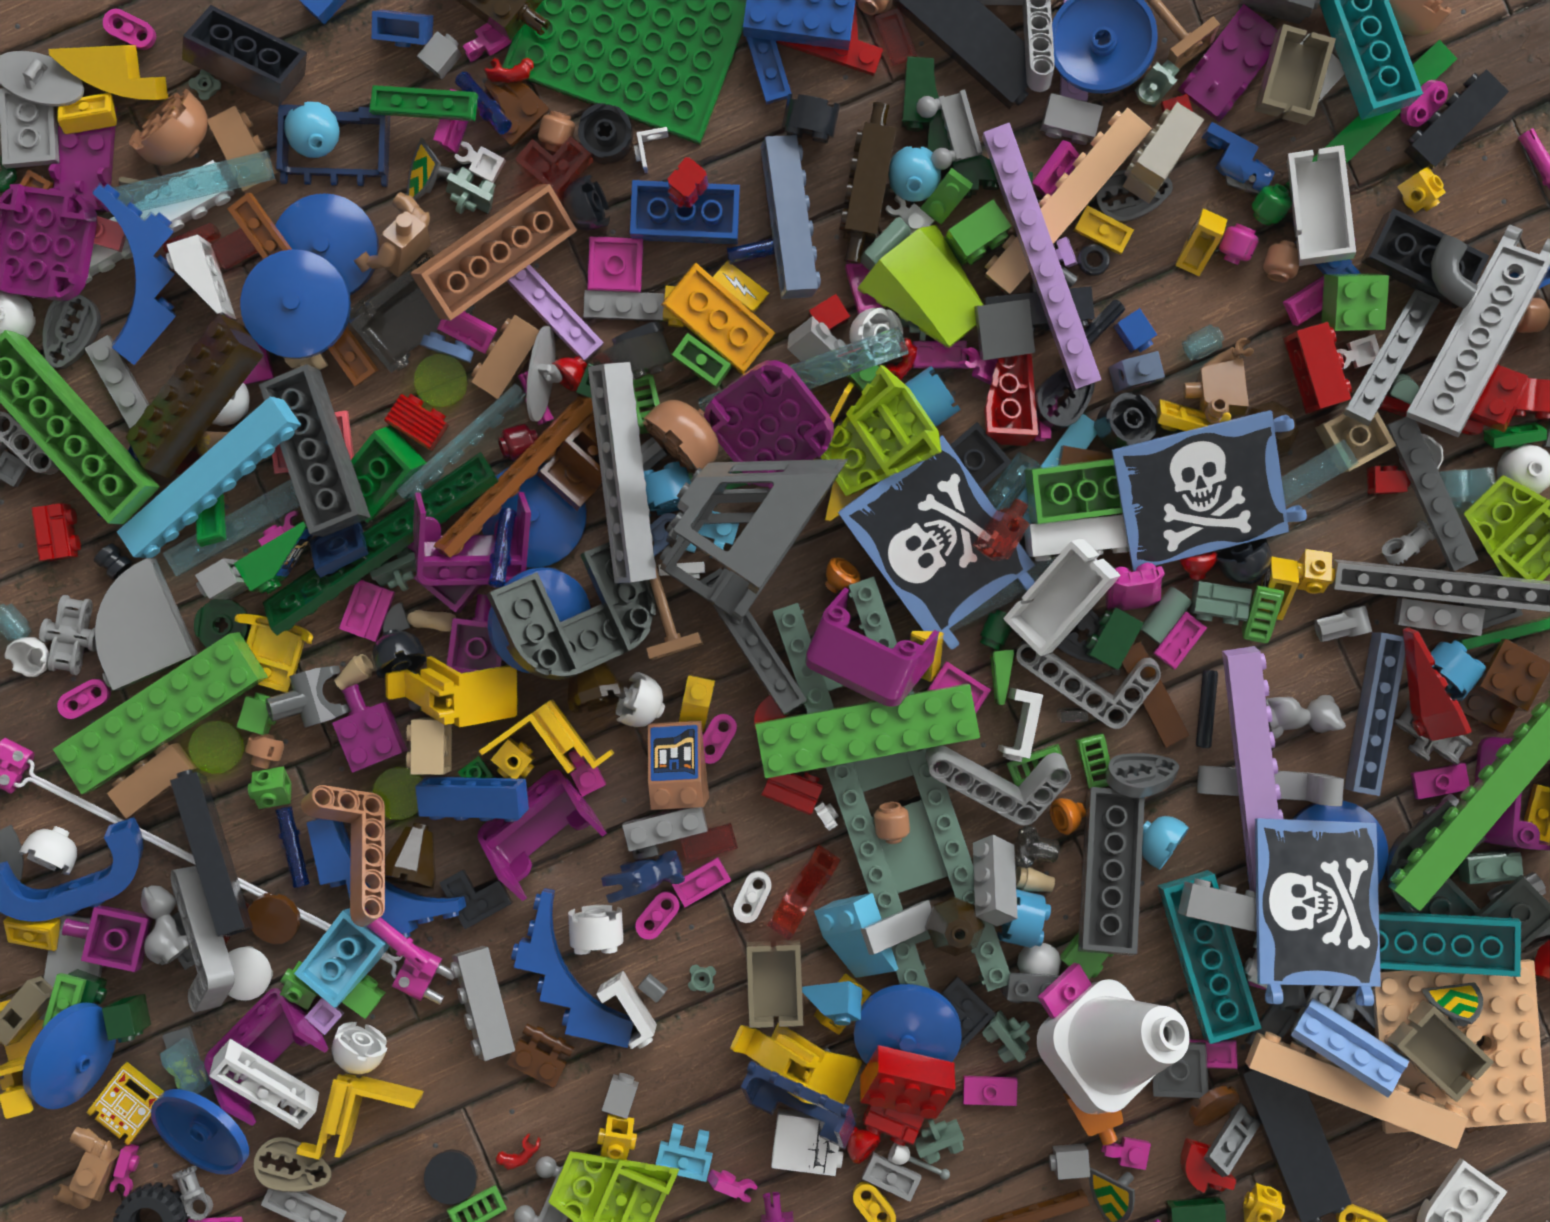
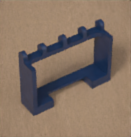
M280 105L278 107L276 169L280 171L281 184L288 183V175H304V184L311 185L312 175L331 176L332 186L338 185V176L357 177L358 186H364L365 177H381V186L388 187L389 115L371 114L369 112L370 107H359V112L331 111L336 116L337 122L341 124L380 125L377 170L288 167L289 142L284 131L285 118L291 109L294 111L304 105Z
M751 1061L749 1063L748 1073L741 1085L748 1104L773 1115L778 1102L824 1122L825 1124L819 1134L820 1138L845 1149L856 1125L849 1105L841 1104L828 1098L825 1094L815 1092L799 1082L796 1083L775 1071L772 1072L757 1065L756 1062ZM793 1095L798 1096L813 1104L803 1103Z

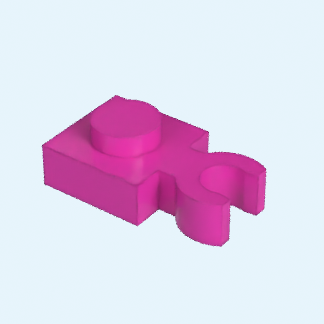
M964 348L962 352L968 354L969 361H960L959 366L964 369L973 368V377L991 385L998 358L981 360L980 351H977L975 348Z

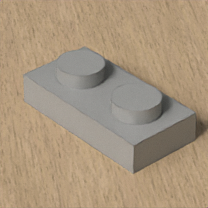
M874 1152L862 1174L863 1180L907 1201H911L922 1178L920 1174L901 1165L889 1162L887 1158Z

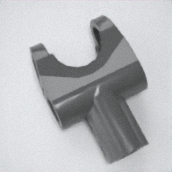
M339 666L315 668L289 676L293 691L265 699L271 721L274 722L300 714L304 728L332 720L349 712L348 704L329 703L324 698L322 692L324 682L333 675L341 673Z

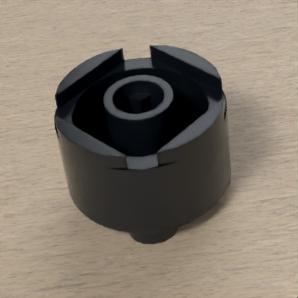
M788 94L782 128L787 132V136L797 135V138H802V135L806 134L811 135L812 140L815 142L828 144L829 138H834L840 105L834 103L833 108L827 106L828 100L802 94H798V98L794 99L793 94Z
M599 103L589 107L582 114L578 127V136L583 150L592 160L604 165L622 160L629 153L633 146V131L627 114L621 108L615 105ZM606 130L607 133L610 132V136H602L601 132Z
M1123 393L1100 410L1094 422V428L1103 444L1111 450L1150 440L1156 433L1157 410L1153 403L1145 396Z

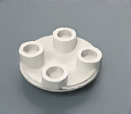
M251 946L240 947L230 951L228 954L235 980L228 995L238 1000H252L259 997L268 988L273 977V971L268 959L264 954Z

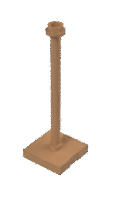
M1146 0L1179 40L1178 44L1170 49L1167 58L1179 69L1213 44L1220 23L1214 16L1192 33H1187L1161 0Z
M656 567L657 578L649 580L667 637L664 638L665 643L646 648L649 659L652 660L704 645L701 634L698 632L681 637L680 633L677 634Z

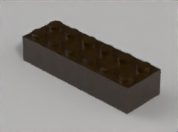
M219 313L215 320L209 324L200 340L193 345L184 361L177 366L168 382L161 387L160 392L152 403L145 408L144 413L136 424L130 428L126 439L143 468L170 478L263 358V352L244 325Z

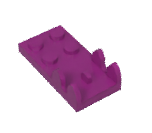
M1243 4L1177 91L1183 95L1188 94L1190 101L1220 122L1268 60L1273 39L1278 30Z
M59 125V164L52 163L49 166L50 176L54 180V188L49 190L73 192L87 198L94 205L95 211L109 212L108 208L92 194V191L99 183L104 187L107 183L111 185L116 126L65 134Z

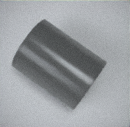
M650 973L638 986L643 993L656 1003L668 989Z

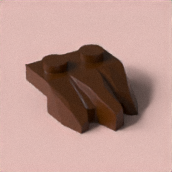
M487 80L484 87L491 99L479 103L481 117L511 147L542 120L544 115L550 112L546 104L527 85L520 81L505 82L502 88Z

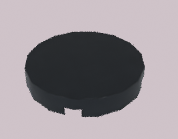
M454 1149L444 1150V1152H440L432 1157L424 1173L425 1188L430 1196L440 1203L449 1205L461 1203L467 1199L475 1189L478 1179V1172L472 1158L466 1153Z

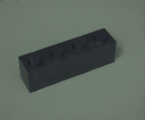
M1487 69L1479 75L1473 73L1463 83L1466 88L1460 94L1456 91L1445 101L1447 107L1442 113L1437 110L1426 121L1429 126L1423 132L1418 129L1407 140L1410 145L1404 152L1422 170L1428 166L1430 169L1436 167L1509 92Z
M1092 286L1070 288L1069 290L1082 327H1087L1088 322L1095 318ZM1037 292L985 297L982 301L983 305L1029 299L1033 332H1035V328L1045 327L1046 331H1051Z

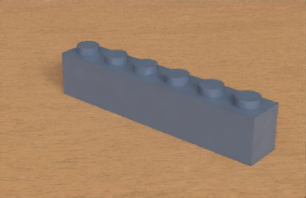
M797 135L766 136L760 149L781 299L813 297L820 287L821 279L819 272L815 270L814 262L817 260V250L815 246H812L811 241L813 223L808 220L807 211L810 209V200L804 191L806 172L801 169L800 161L803 158L802 146L798 145Z
M1372 632L1344 789L1380 796L1405 658L1403 636Z

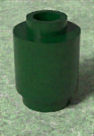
M996 610L995 614L989 613L980 633L982 638L979 643L998 651L1001 645H1005L1012 629L1003 619L1007 613Z

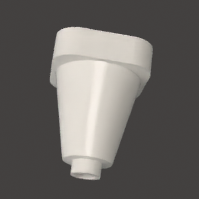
M1110 979L1091 983L1092 985L1056 1018L1048 1017L1040 1026L1037 1034V1048L1041 1058L1075 1105L1088 1114L1110 1113L1123 1109L1156 1074L1180 1060L1186 1053L1189 1045L1187 1024L1176 1010L1167 1006L1135 1001L1125 986L1118 981Z

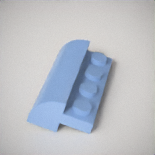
M1311 998L1291 1033L1292 1037L1387 1098L1393 1092L1410 1060L1314 998Z

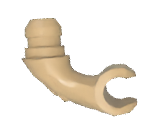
M415 610L408 614L407 621L416 628L451 631L452 620L456 616L447 612Z

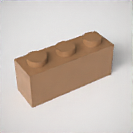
M233 106L207 120L245 194L252 193L255 195L278 183L274 176L278 172L271 159L266 160L262 152L265 150V146L258 135H253L250 129L253 123L246 111L241 112L236 106Z
M514 315L512 320L508 318L500 330L503 334L497 342L494 340L486 351L488 357L483 364L479 363L475 367L471 375L474 377L471 381L474 385L500 402L503 401L518 375H520L531 358L533 346L539 333L538 329Z
M179 743L163 744L154 751L156 754L154 758L150 761L147 759L142 760L133 767L135 771L129 777L123 775L111 784L114 788L107 794L126 819L134 817L172 788L170 780L176 779L177 773L190 769L195 771L197 769V766Z

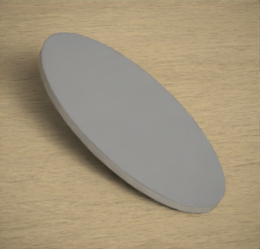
M13 51L0 55V85L23 100L44 106H66L79 101L84 94V86L81 79L71 74L50 56L29 51Z
M544 326L540 329L531 354L527 379V410L531 421H539L543 417L549 402L552 384L559 383L563 379L560 371L552 364L555 362V337L550 326Z

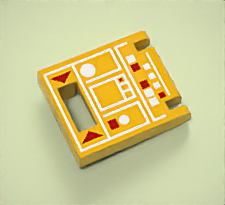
M126 1062L86 1113L91 1116L97 1110L99 1114L95 1120L119 1139L126 1133L128 1137L124 1143L129 1146L151 1119L152 1105L165 1091ZM132 1080L149 1093L150 1096L145 1101L125 1084Z

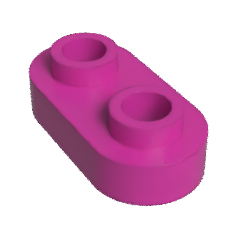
M111 9L103 17V27L111 36L129 45H136V48L139 50H147L154 45L156 32L147 22L121 9ZM122 21L123 26L116 29V24ZM146 33V39L140 41V35Z
M1429 80L1421 86L1423 95L1411 106L1401 108L1400 117L1402 122L1413 127H1419L1424 124L1445 103L1448 97V88L1444 82Z
M89 680L63 694L58 700V711L67 719L79 718L105 704L111 696V689L104 680ZM97 687L101 690L99 697H96L94 694V690ZM73 700L78 703L76 710H73L71 707Z
M728 714L715 716L705 731L703 743L706 763L712 764L717 762L735 735L737 724L732 716ZM726 722L729 729L726 732L720 731L718 728L719 723ZM707 745L715 747L713 754L709 755L705 752Z
M663 891L656 895L636 921V931L640 937L654 939L663 931L679 910L680 902L676 894L670 891ZM663 900H669L672 906L665 909L661 903ZM645 921H653L654 928L647 929L644 925Z

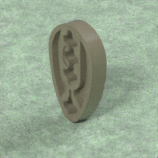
M285 1137L274 1138L264 1143L257 1151L254 1159V1172L260 1183L268 1189L280 1192L298 1193L323 1187L331 1180L332 1173L322 1157L318 1160L296 1154L297 1148L301 1143ZM267 1153H271L273 1160L278 1161L280 1157H285L284 1161L287 1164H292L293 1160H297V1165L301 1169L300 1171H295L293 1175H289V1169L282 1168L280 1172H277L276 1166L273 1164L263 1168V1162L260 1161V1158L266 1157ZM319 1167H323V1172L327 1176L326 1178H321L319 1182H315V1176L311 1173L305 1172L306 1170L311 1172L318 1171Z

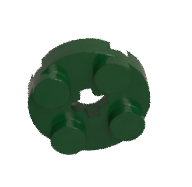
M213 599L197 611L194 618V632L206 648L230 633L240 632L245 640L249 633L250 624L236 622L235 616L237 614H247V611L243 606H240L231 599ZM222 617L228 623V628L224 629L223 633L220 632L219 627H215V623L221 621Z

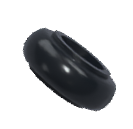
M1088 244L1079 252L1077 258L1078 266L1086 275L1099 276L1108 269L1110 254L1100 244ZM1097 253L1101 258V264L1098 267L1090 266L1086 260L1088 254Z

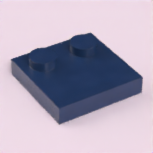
M360 522L325 537L318 536L309 541L314 568L320 578L327 574L335 573L339 568L369 554Z

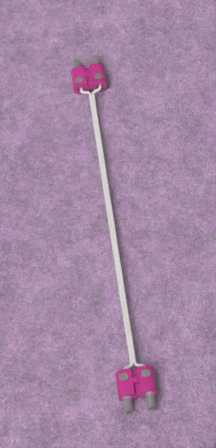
M7 738L0 741V789L11 794L17 787H22L30 781L114 824L124 821L104 809L36 776L33 773L35 767L33 762L35 753ZM30 766L29 774L31 777L26 778L21 782L23 778L22 774L25 770L27 771V769ZM140 828L143 839L195 864L192 854ZM238 878L242 889L256 896L268 893ZM299 909L301 919L325 931L330 928L331 924ZM418 947L431 957L430 960L419 971L418 968L405 959L398 975H396L397 967L394 961H399L403 956L394 957L386 952L381 959L392 964L391 974L395 978L392 987L419 1001L425 997L439 1005L441 1004L444 996L428 987L436 973L450 980L454 979L451 969L441 964L442 958Z

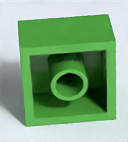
M991 200L950 228L945 236V240L961 266L967 262L972 265L983 257L987 248L990 247L994 250L1005 242L1011 225L995 201Z
M1376 273L1324 274L1322 323L1328 322L1334 331L1385 330L1389 276Z

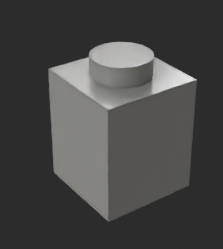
M437 31L417 57L425 67L440 79H443L462 55L458 49L459 43L449 34L443 36Z
M619 1073V1076L614 1074L602 1111L627 1119L639 1082L634 1081L635 1078L625 1073Z
M1084 1143L1052 1146L1053 1155H1049L1050 1171L1055 1172L1058 1180L1090 1177L1089 1153Z

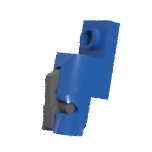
M1211 122L1201 138L1207 140L1206 143L1212 148L1224 149L1215 168L1225 176L1226 185L1258 195L1263 187L1269 186L1275 171L1269 169L1258 159L1252 160L1259 148L1257 145Z

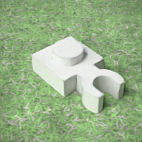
M462 142L461 146L468 150V154L465 157L455 154L456 160L461 164L471 163L468 170L484 180L487 179L494 183L506 160L482 146L477 153L469 143Z
M897 195L894 200L900 204V208L894 210L888 205L885 209L890 216L900 217L909 226L911 234L918 228L931 226L934 222L915 203L910 209L907 208L905 200Z
M1374 334L1347 343L1349 351L1338 349L1337 353H1340L1343 357V369L1347 368L1351 362L1354 369L1373 363L1380 349Z
M704 562L677 563L679 568L696 579H700V573H705ZM659 565V575H669L663 570H661V565Z
M822 800L815 805L816 813L828 830L838 825L835 819L839 816L831 803L825 805Z

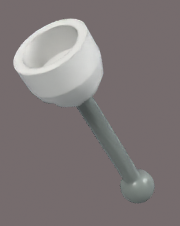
M895 1142L893 1143L888 1155L889 1162L901 1165L909 1161L939 1174L943 1180H947L950 1177L949 1170H941L910 1156L909 1148L906 1145L902 1146Z

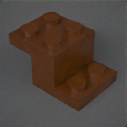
M594 412L564 441L557 455L537 475L576 511L603 486Z
M1501 639L1490 662H1482L1486 666L1483 676L1462 701H1458L1465 715L1502 734L1516 710L1528 712L1550 671V662L1507 639Z

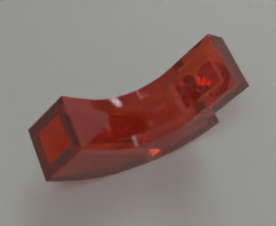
M818 845L783 894L767 926L790 940L808 908L832 877L841 859Z

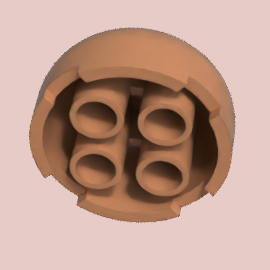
M1389 0L1400 32L1407 36L1420 37L1432 33L1451 13L1449 7L1446 6L1444 9L1441 6L1444 0Z
M188 89L182 92L184 95L180 96L176 92L162 102L146 117L148 120L143 124V130L140 132L137 129L132 134L129 145L147 162L158 166H169L180 162L186 157L191 158L200 149L199 144L204 139L208 129V116L204 106Z
M678 400L662 402L643 418L645 420L643 424L661 448H665L677 460L676 462L680 463L681 467H686L688 473L694 475L699 467L703 469L708 463L715 461L719 450L717 435L713 432L710 423L704 418L705 412L701 409L697 411L689 404Z

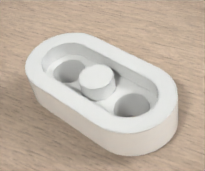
M754 871L747 876L733 907L734 915L739 921L750 923L758 917L771 890V880L766 873ZM757 879L763 882V886L759 889L753 886V882ZM743 904H750L752 910L748 913L743 912L741 908Z

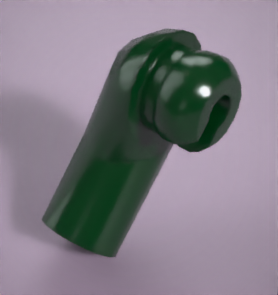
M0 156L2 170L0 172V193H4L10 189L11 184L17 181V174L15 168L6 169L2 165V156Z

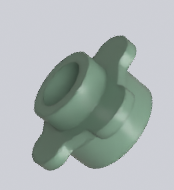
M201 69L200 74L196 78L189 80V86L199 93L201 100H208L220 90L221 82L214 79L210 73Z
M697 964L692 965L690 968V973L692 974L691 981L688 983L689 989L692 991H713L714 984L712 982L713 976L716 974L715 968L713 966L704 968L699 967ZM704 976L705 979L701 981L699 978Z

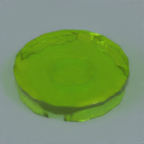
M435 354L427 357L418 365L414 374V386L417 394L424 402L434 407H447L456 404L463 398L467 390L468 381L465 368L457 359L449 355Z
M209 721L200 725L193 732L189 742V755L193 763L202 771L211 774L224 773L232 769L241 760L244 752L241 734L238 733L232 724L224 721Z
M398 766L388 769L377 778L373 786V793L383 799L385 816L390 819L403 820L418 813L415 786L423 778L419 774H411L410 768Z

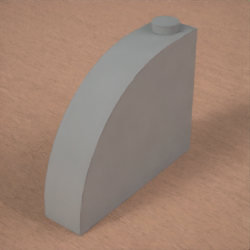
M146 558L134 564L114 581L101 602L95 625L97 653L104 670L103 679L108 687H111L113 691L122 690L196 656L197 650L156 559Z

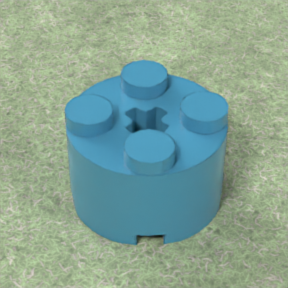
M930 366L905 383V385L910 388L935 427H937L961 409L958 404L952 407L951 404L955 402L954 398L937 374L931 376L935 371Z
M672 462L665 465L663 470L654 472V470L644 471L649 511H656L659 516L680 510L677 508L680 500L677 495L686 482L688 484L691 483L687 468L681 467L679 462Z
M1453 641L1452 644L1439 642L1430 652L1435 660V665L1432 668L1437 670L1447 681L1448 685L1445 691L1452 694L1450 698L1462 701L1481 679L1486 666L1481 661L1473 659L1468 655L1466 647L1460 642Z
M1016 889L1018 919L1002 924V933L997 932L998 939L1029 948L1034 946L1040 947L1044 940V931H1042L1044 921H1047L1050 917L1051 905L1046 904L1045 898L1042 895Z

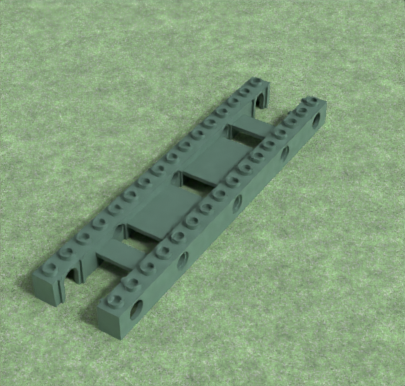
M871 577L849 585L850 593L848 597L852 598L857 608L861 624L858 625L859 629L863 630L865 637L893 649L897 642L875 578ZM795 603L772 611L797 685L807 699V702L804 704L807 713L833 709L834 706L828 691L843 685L807 667L805 663L806 652L811 639L802 616L804 610H800L799 604ZM928 748L826 767L868 892L874 895L881 919L903 910L898 893L944 877L949 878L955 894L954 897L975 905L974 866L946 785L933 778L929 772L925 758ZM913 776L918 786L921 800L902 806L909 813L910 832L906 837L902 838L900 843L888 844L886 840L878 838L875 833L874 816L871 817L863 792ZM982 920L985 926L977 947L970 951L975 954L981 970V975L978 977L989 992L1008 985L1010 971L994 925ZM928 931L891 947L899 968L896 974L900 984H913L930 988L924 972L926 969L923 960H920L915 946L916 943L931 939Z

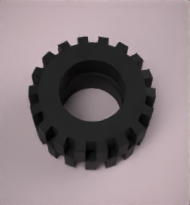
M157 1182L153 1186L152 1183H147L142 1188L140 1186L121 1202L122 1204L117 1207L115 1211L117 1215L113 1218V1222H141V1208L155 1210L161 1216L163 1222H188L185 1220L189 1216H187L183 1202L179 1198L182 1194L179 1191L174 1193L172 1191L173 1186L169 1184L164 1188L163 1183Z

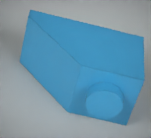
M846 981L802 987V993L824 1016L833 1020L835 1024L850 1025L851 1021L861 1020L862 989L852 982Z

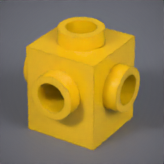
M1429 166L1397 186L1403 195L1404 203L1414 213L1422 208L1427 212L1440 203L1438 198L1446 193L1443 189V182L1437 175L1433 174Z
M1305 549L1297 563L1299 575L1297 589L1306 590L1312 594L1324 593L1329 584H1333L1335 579V568H1332V553Z
M512 738L507 739L491 759L499 767L497 771L504 778L518 779L520 776L525 779L535 767L531 764L535 759L531 755L533 750L522 741L518 744ZM512 757L518 759V765L512 762Z
M608 1114L605 1128H600L597 1144L602 1145L600 1156L627 1160L629 1149L634 1150L637 1134L633 1133L634 1118L628 1117L626 1119Z
M1256 1183L1252 1191L1247 1192L1244 1197V1222H1276L1277 1219L1281 1220L1285 1211L1281 1192L1272 1187Z

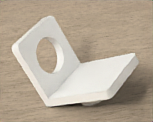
M667 127L637 132L639 145H634L636 160L642 161L644 173H648L643 142L669 137Z

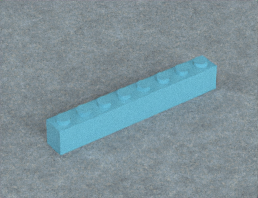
M271 396L117 531L133 557L152 558L161 551L160 548L163 545L176 539L179 536V531L186 525L194 523L203 510L215 505L219 496L233 489L237 484L236 482L243 475L251 473L259 461L272 455L275 452V447L295 434V430L301 424L283 399Z

